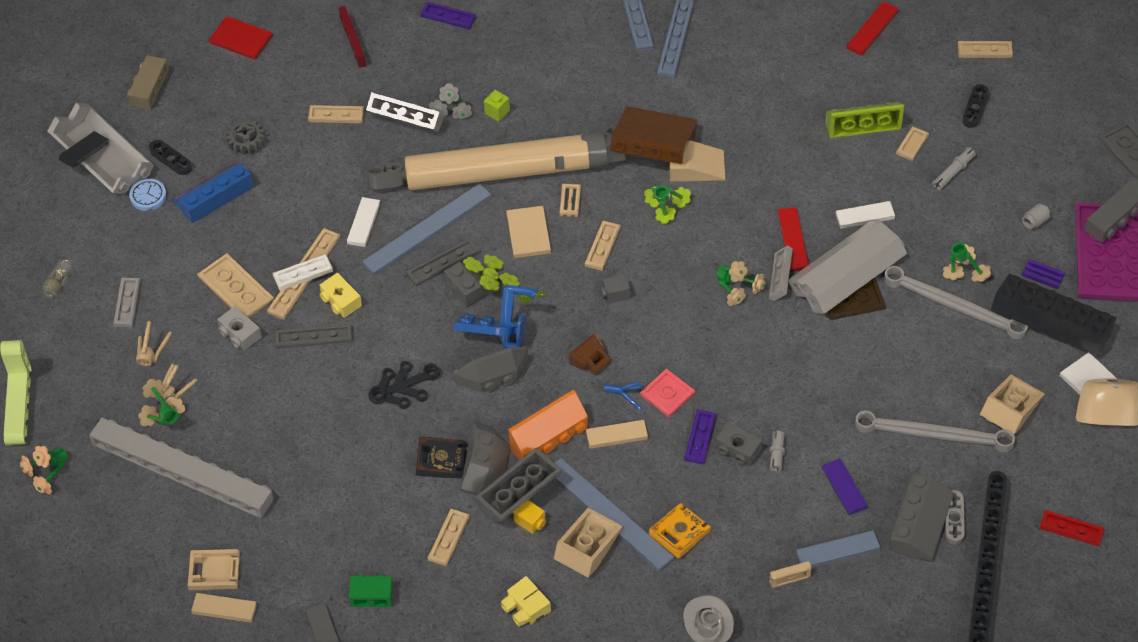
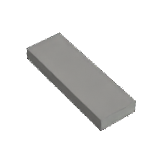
M788 245L777 251L774 256L769 299L774 301L787 294L792 248Z
M121 278L113 322L114 327H133L141 282L140 278Z

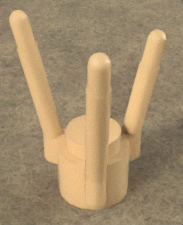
M148 321L143 347L142 336L138 337L136 362L144 366H151L152 362L156 363L159 354L172 335L171 331L168 332L154 354L153 349L147 347L151 321Z
M171 364L162 383L164 388L159 394L165 402H167L170 396L177 399L197 382V379H193L179 392L174 394L175 389L169 384L178 369V365L174 366V364Z

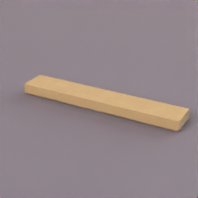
M323 228L300 263L324 254L328 256L340 239V234ZM311 280L281 290L268 308L267 313L284 320Z

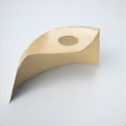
M1116 378L1086 381L1080 393L1076 420L1078 422L1098 425H1138V382ZM1106 380H1116L1118 382H1110ZM1112 384H1118V387L1114 388Z

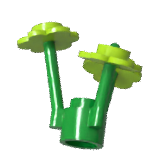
M664 185L654 186L652 189H647L644 192L645 202L647 204L650 203V206L654 208L660 204L661 208L655 211V218L662 224H667L669 220H674L676 213L674 208L665 206V202L670 199V194L674 198L672 202L677 204L679 208H684L686 203L688 204L691 201L689 198L691 191L689 189L680 187L678 190H673L672 187L667 188Z

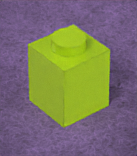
M494 90L484 100L485 114L499 122L510 111L509 97Z

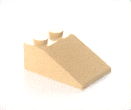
M690 140L684 152L683 164L669 162L670 182L725 180L724 150Z
M1011 374L988 396L980 415L985 417L987 421L1002 427L1003 430H1009L1015 434L1045 394Z
M587 508L557 542L554 559L589 578L600 565L623 526Z

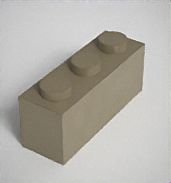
M146 55L144 62L140 64L138 74L134 76L132 87L127 92L130 106L151 110L169 71L167 59Z

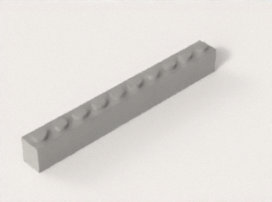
M101 418L89 435L92 445L259 518L264 516L274 500L272 490L267 486L255 484L249 478L239 477L230 470L225 471L214 463L204 462L198 456H190L179 448L169 447L163 441L153 440L150 436L139 434L130 427L118 425L114 420Z

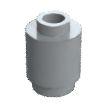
M1042 204L1035 205L1024 214L1022 218L1023 225L1029 230L1039 227L1050 218L1048 207Z

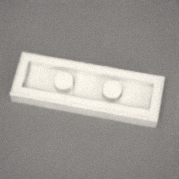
M362 197L347 239V244L366 247L380 206V200Z
M890 201L836 211L840 229L864 225L870 221L895 219Z
M326 254L274 272L273 277L281 291L331 273L333 269Z

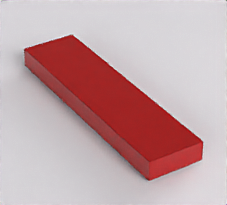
M883 1L850 40L846 49L862 56L898 13L899 8Z
M797 208L778 209L784 246L788 245L792 248L790 272L801 271L808 266V260Z

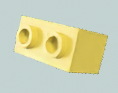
M336 273L320 284V297L325 303L329 302L335 314H340L345 318L362 306L361 296L339 273Z

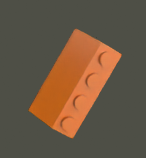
M574 390L570 391L508 429L510 450L519 461L535 448L543 454H548L558 444H564L574 434H580L586 430L588 416Z

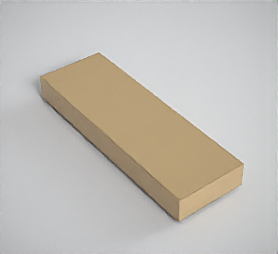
M958 41V57L1012 58V41Z
M310 105L308 121L363 123L364 106Z
M602 221L585 261L586 267L603 271L619 233L620 225Z
M644 420L586 429L589 449L648 439Z
M450 509L428 556V561L447 567L469 520V514Z
M196 593L191 611L192 614L252 623L257 603L255 601Z

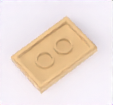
M543 206L506 210L514 258L551 253Z

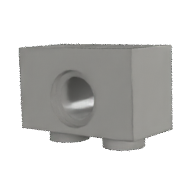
M235 306L217 319L218 331L223 337L228 336L236 348L240 347L245 351L262 338L260 328Z

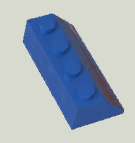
M232 163L173 198L172 201L188 220L194 223L253 187L252 177L241 163Z

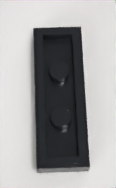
M93 131L61 153L59 160L74 168L105 147L109 139Z

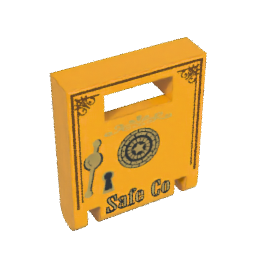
M682 503L677 505L649 529V535L678 559L712 529L710 525L705 526L706 522L688 508L684 509L685 506ZM665 531L679 542L674 545L664 537Z

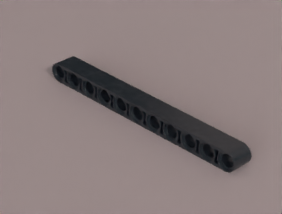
M993 471L989 474L986 487L968 642H988L1007 482L1006 475L1001 471Z

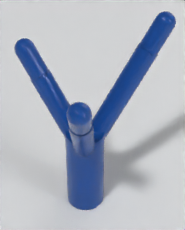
M639 381L624 386L605 384V392L619 393L638 410H642V407L624 392L643 388Z

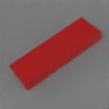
M1048 510L1044 511L1039 527L1041 530L1098 547L1105 528Z

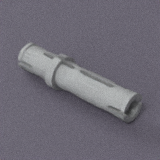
M967 147L959 157L956 156L953 159V163L932 182V185L934 187L939 185L937 189L941 191L960 170L966 168V164L976 156L975 151L972 150L969 153L971 148Z

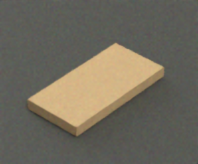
M227 253L197 274L230 308L235 306L248 318L274 301V297Z

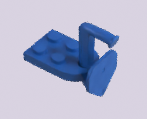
M507 285L503 290L500 321L494 320V317L491 316L475 318L474 314H464L454 323V330L499 335L504 348L522 347L527 314L522 312L518 322L512 321L515 294L526 295L534 299L538 289ZM517 334V343L510 342V335Z

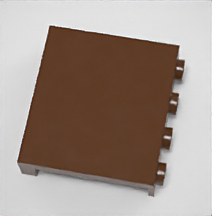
M627 106L612 133L610 151L683 164L686 147L690 139L695 138L697 119Z

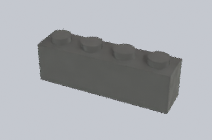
M1133 177L1086 220L1084 231L1103 243L1107 238L1111 239L1119 227L1123 228L1130 217H1135L1138 214V179Z

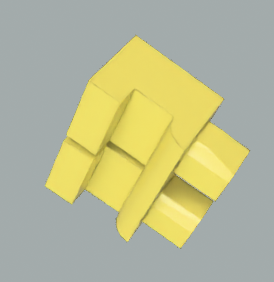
M527 576L508 589V596L501 601V607L506 613H509L514 608L518 610L512 616L514 622L519 627L527 622L533 624L537 618L551 612L550 602Z

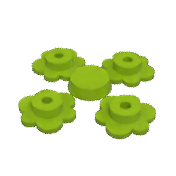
M484 256V263L489 268H484L480 261L472 257H467L463 261L469 271L476 273L483 271V276H481L479 283L487 290H499V282L496 281L498 278L502 280L505 286L520 285L516 276L509 273L499 275L495 269L501 270L504 264L496 256Z

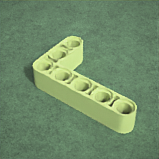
M22 340L1 341V356L8 373L4 442L5 445L26 444V420H28L29 411L27 404H29L30 397L28 387H30L31 382L29 371H31V365Z

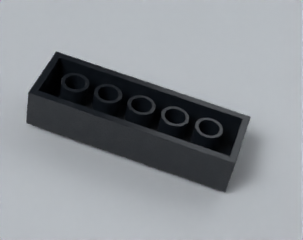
M1010 273L997 290L991 308L993 312L1097 355L1100 354L1110 338L1117 317L1107 312H1102L1090 305H1085L1073 298L1063 296L1053 290L1046 289Z

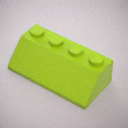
M894 102L826 111L825 122L829 138L899 130L902 126L904 105Z

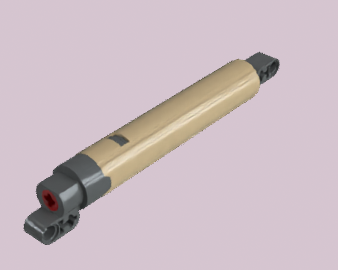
M610 126L599 133L411 155L405 157V168L400 163L373 165L367 171L369 186L372 189L399 187L404 184V179H407L408 189L418 190L605 167L608 162L624 161L625 153L610 151L612 133L616 126Z

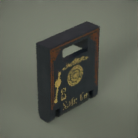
M419 436L416 475L462 478L465 466L466 441ZM422 452H430L429 463L421 462Z

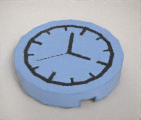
M144 179L132 186L129 197L136 209L142 211L154 210L163 205L166 200V189L158 180Z

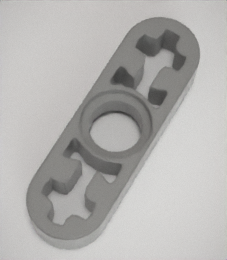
M951 490L954 492L953 497H956L957 502L956 508H952L953 501H951L945 520V538L950 544L957 545L964 539V497L961 492ZM956 514L960 517V520L956 522L951 521L949 515ZM953 527H957V538H953Z

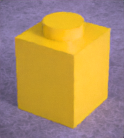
M529 500L513 512L514 522L532 534L537 529L541 530L546 523L545 511Z

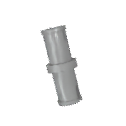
M782 431L772 432V446L769 448V454L771 455L769 469L771 471H777V467L778 471L782 470V458L785 455V449L783 448L785 433Z

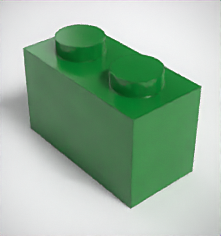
M350 576L349 601L351 607H392V576Z

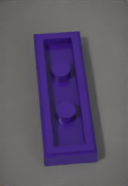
M427 2L421 12V17L470 30L476 14Z
M697 409L684 461L704 465L716 413Z
M840 458L822 465V470L848 515L867 509L866 502Z

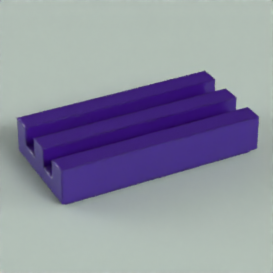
M1032 259L1028 260L1022 272L1023 277L1058 289L1065 274L1063 271Z

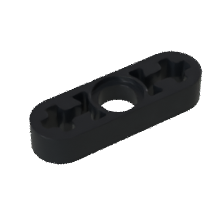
M977 84L973 87L963 114L962 122L964 126L974 128L979 124L988 98L989 89L987 86ZM982 91L980 98H978V92ZM977 104L980 106V108L974 109L971 107V105ZM971 114H974L973 120L969 121Z
M154 140L149 144L150 154L177 174L187 175L191 172L190 160L162 140ZM168 156H175L173 160H166Z

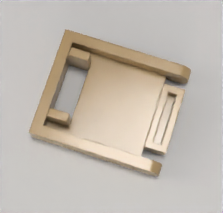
M237 549L191 550L188 577L189 590L238 589L240 551ZM195 563H203L202 579L200 575H194Z

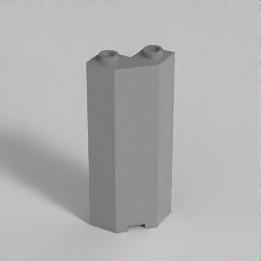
M75 103L68 118L55 116L47 131L65 149H69L93 131L109 139L105 147L84 160L81 164L112 193H126L138 181L146 179L154 166L148 158L89 104Z
M870 221L788 279V282L797 297L807 298L815 313L825 314L905 256L907 252L903 241L881 221Z

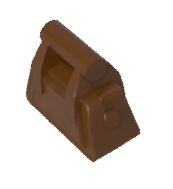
M595 333L569 354L570 365L581 370L587 369L594 375L611 361Z

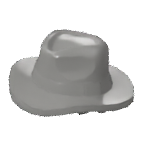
M713 595L699 596L687 603L684 609L685 627L694 641L726 642L730 639L734 628V619L730 608L721 598Z

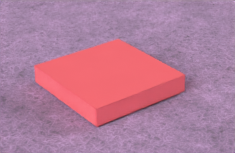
M665 369L640 392V396L668 417L695 394L693 388L668 369Z

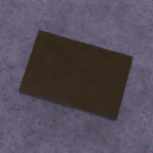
M875 277L827 311L830 321L885 310L886 306Z

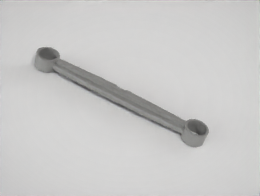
M890 266L885 271L884 282L889 287L903 286L956 311L1007 330L1011 338L1021 339L1026 335L1027 325L1013 319L1009 320L960 297L904 276V271L898 266ZM896 274L900 279L893 280L888 275ZM1019 325L1023 328V331L1015 332L1011 329V326Z
M870 411L859 412L855 421L856 428L863 433L877 429L941 440L994 445L1000 452L1012 450L1015 441L1014 434L1005 429L999 430L996 434L934 424L875 418L874 414ZM868 418L872 421V424L864 426L858 420ZM1005 437L1008 438L1011 441V443L1008 445H1003L999 443L997 439Z

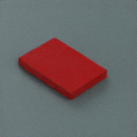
M226 16L210 37L209 43L256 60L273 35L270 31Z

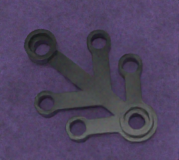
M402 361L393 385L389 387L386 386L388 381L393 379L394 371L391 368H385L382 371L383 376L379 385L373 386L368 393L369 400L374 404L389 402L398 405L401 409H407L410 406L409 399L407 397L399 398L391 395L397 392L415 397L419 402H424L428 398L427 392L423 389L410 388V386L424 380L437 379L439 368L436 364L429 363L424 366L422 373L404 380L407 373L411 371L412 365L409 361ZM387 372L392 373L390 376L385 375ZM425 394L424 397H419L418 395ZM402 401H406V402H407V404H405V405H402V404H400V403H401Z

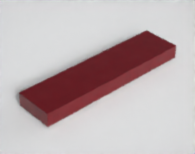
M345 6L339 7L340 20L357 64L360 68L366 67L365 56Z

